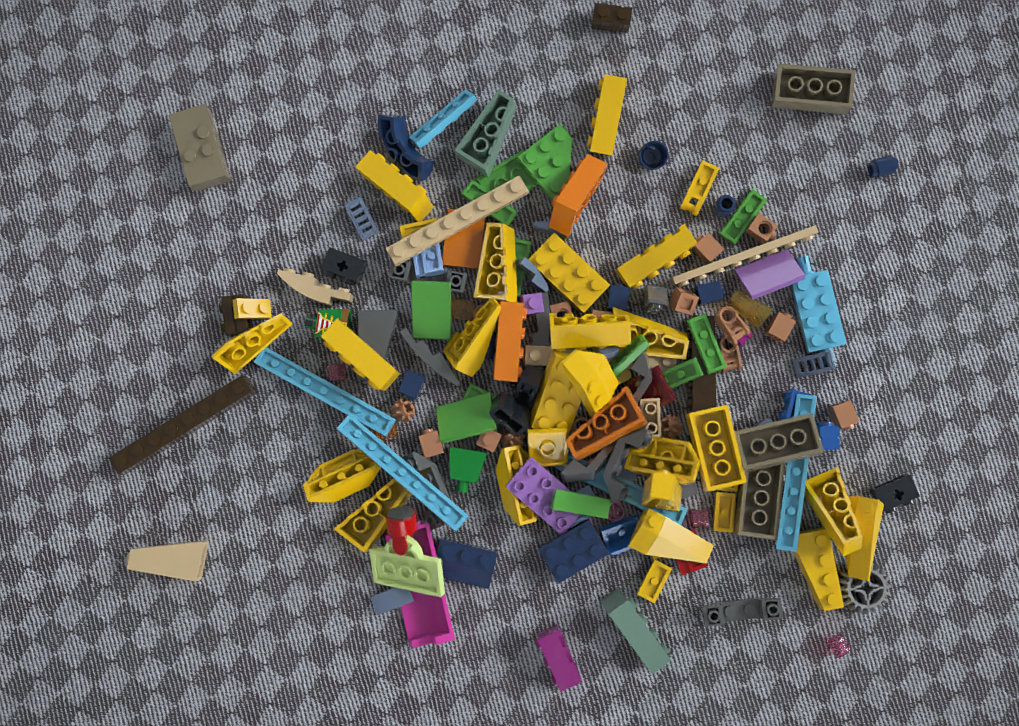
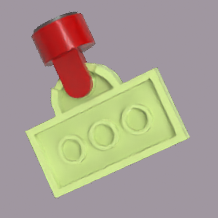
M398 506L390 509L386 513L387 531L392 539L386 543L385 547L373 545L369 549L374 583L442 597L445 594L441 558L424 555L422 548L412 537V534L418 528L416 511L408 506Z

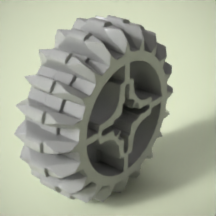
M872 564L871 574L875 577L877 583L870 582V579L869 581L857 579L854 583H851L853 578L848 577V571L847 573L840 572L844 576L843 579L838 578L839 582L842 583L840 589L842 591V598H844L843 604L848 605V609H855V612L859 614L862 611L864 614H869V610L875 613L876 607L882 609L881 602L888 603L885 596L891 595L890 592H887V589L892 586L886 584L890 578L884 576L886 571L883 569L879 570V565ZM864 584L869 585L864 590L859 589L862 587V585L864 586ZM851 591L858 592L861 603L853 598ZM876 591V594L871 599V594Z

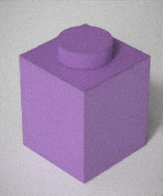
M542 293L522 295L518 298L519 303H524V308H527V316L544 312Z

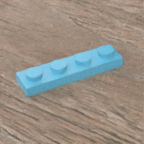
M465 89L409 136V138L419 148L426 146L432 138L442 133L445 127L451 122L456 121L464 111L470 109L477 101L476 97Z

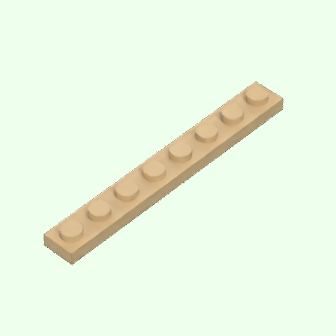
M517 176L386 248V251L394 265L398 266L529 194V191L521 177Z
M815 225L674 276L670 279L671 285H678V288L688 285L689 280L694 278L696 281L707 278L706 274L713 272L716 275L724 272V268L730 265L732 268L743 265L742 261L749 259V262L755 261L763 253H767L768 256L778 252L777 248L784 246L785 249L793 247L796 245V241L802 240L803 243L814 239L813 235L818 233V229Z
M525 345L524 365L547 366L552 347ZM567 348L566 350H564V351H562V352H566V353H570V354H571L574 350H579V349H576V348ZM616 356L608 358V363H610ZM648 356L651 369L659 365L661 371H665L677 365L676 358ZM631 363L625 369L632 370L631 368L634 363Z

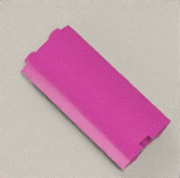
M418 520V528L412 534V537L418 542L424 555L436 557L429 523H423L422 520ZM385 531L384 535L387 543L392 538L388 531ZM410 591L414 601L401 606L409 647L417 648L430 643L438 645L455 640L445 594L442 597Z

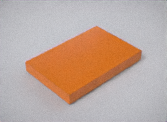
M448 209L447 215L455 211V209ZM485 218L445 239L443 266L479 269Z

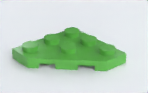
M561 124L517 157L518 162L551 202L556 195L561 194L560 190L564 183H568L570 173L572 137Z

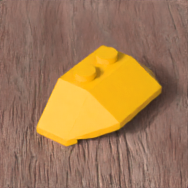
M574 350L561 361V364L589 416L593 417L597 411H600L611 400L618 381L605 355Z
M653 437L649 446H645V449L637 447L630 449L624 469L646 477H650L657 470L669 471V475H674L680 484L686 485L695 482L700 462L690 442Z
M520 445L502 448L496 466V475L503 507L518 526L536 522L538 514L506 488V484L529 459V454Z
M356 449L319 465L308 481H305L303 484L308 502L334 503L369 487L379 472L380 466L363 451Z

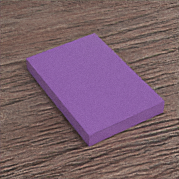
M788 249L735 269V275L751 300L805 279L804 272Z

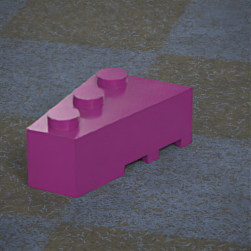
M556 624L538 632L535 642L539 651L542 650L545 655L543 661L546 668H550L553 673L551 679L555 688L559 686L562 692L582 683V678L559 625Z

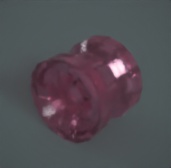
M345 364L326 366V370L329 373L327 381L346 380L347 377L344 374Z
M611 502L608 519L615 522L621 520L625 513L624 507L620 503Z
M691 509V528H696L697 526L708 528V510L702 509L697 511L696 509Z
M842 633L831 637L826 642L828 648L833 650L835 658L843 657L852 649V646L846 643L845 636Z

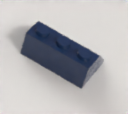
M441 538L436 557L441 558L444 579L489 589L498 551Z

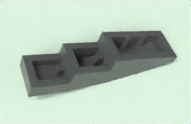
M548 292L542 293L544 312L536 313L538 333L531 334L533 346H548L550 333ZM536 366L540 370L543 368V366Z
M407 328L400 331L410 347L429 367L455 386H461L440 352L433 356L424 340L416 343Z

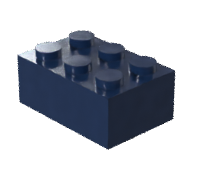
M589 519L568 529L563 535L560 534L538 547L558 584L609 555Z

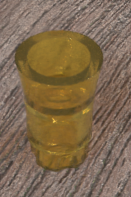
M737 290L728 302L730 307L734 308L738 314L750 322L757 330L773 310V308L756 299L751 300L747 293L745 295L740 290Z

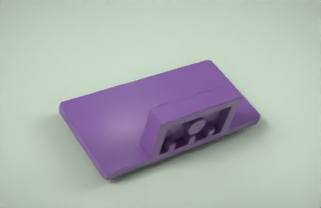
M532 457L524 463L506 484L508 490L561 535L581 515L551 509L554 489L570 490Z

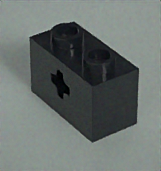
M329 247L321 269L325 271L326 276L334 279L338 276L343 278L344 283L353 286L354 283L360 284L367 267V262ZM346 265L348 267L347 270L343 269L342 271L340 266Z
M529 364L526 365L513 396L518 404L525 406L529 410L545 371Z
M906 474L868 489L873 499H877L884 504L883 512L886 513L896 511L899 505H910L915 502V498L920 497L911 475Z

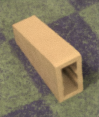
M203 540L131 549L126 557L127 569L195 582L202 579L209 541Z

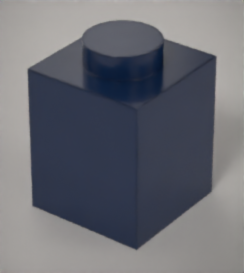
M720 280L697 285L694 288L695 294L699 297L698 306L720 302L724 299L723 296H725V289L723 285H720Z
M614 283V286L610 285L606 310L613 311V307L627 311L630 287H625L623 283Z
M407 370L398 392L402 393L401 397L410 401L413 398L418 399L426 378Z

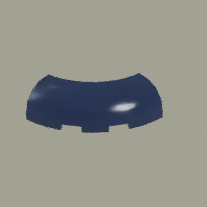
M378 114L379 137L383 140L386 148L385 153L391 163L395 164L401 170V173L407 174L413 180L420 182L426 180L431 174L434 161L422 156L412 145L407 133L406 117Z

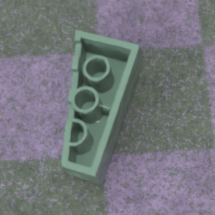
M498 89L454 150L461 161L488 178L517 109L514 98Z
M616 588L600 600L609 616L652 674L671 661L667 655L670 651L663 642L659 644L656 640L659 636L652 627L648 629L646 623H648L642 612L638 614L635 611L637 605L631 597L627 599L621 590Z

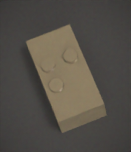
M778 64L774 74L771 108L847 115L852 108L856 70Z
M206 104L169 114L189 187L196 192L230 182L231 177L213 115Z
M813 413L734 431L744 473L819 456L824 452Z
M785 464L745 473L747 483L738 485L733 535L777 540Z

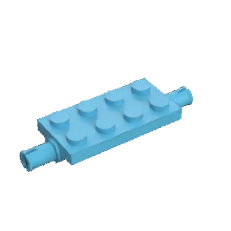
M808 255L796 258L799 267L805 274V279L790 286L807 353L815 351L819 353L831 350L832 353L833 347L847 343L828 270L812 272ZM823 356L822 361L824 367L828 366V364L826 361V357Z

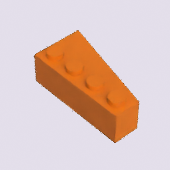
M589 154L586 155L584 160L580 159L576 166V172H571L568 183H564L560 190L561 194L556 195L552 201L554 208L548 227L569 237L573 224L578 222L583 208H586L591 195L594 194L603 179L608 163Z
M500 301L501 310L496 322L498 333L495 338L496 353H494L492 380L517 382L518 378H521L522 375L519 359H523L524 348L520 347L521 339L525 338V328H522V322L526 320L527 308H524V303Z
M625 386L616 397H613L606 406L597 411L587 423H584L565 441L573 457L579 461L648 423L630 389Z

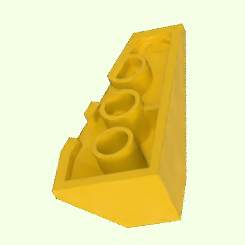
M493 297L477 311L476 318L472 322L468 320L464 324L466 328L461 333L456 332L443 350L454 369L470 377H473L481 368L501 310L500 304Z
M280 313L229 339L212 354V358L236 374L293 323Z
M848 496L863 536L861 549L845 555L848 577L869 581L884 504L877 499Z
M646 509L642 512L628 544V547L644 555L698 563H707L714 546L671 519L651 509Z

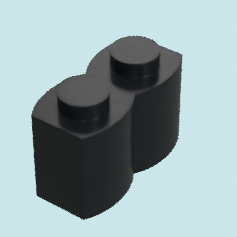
M501 392L496 396L489 411L490 416L496 422L503 424L510 433L516 436H520L528 429L531 418L530 411L525 406L518 404L508 393Z

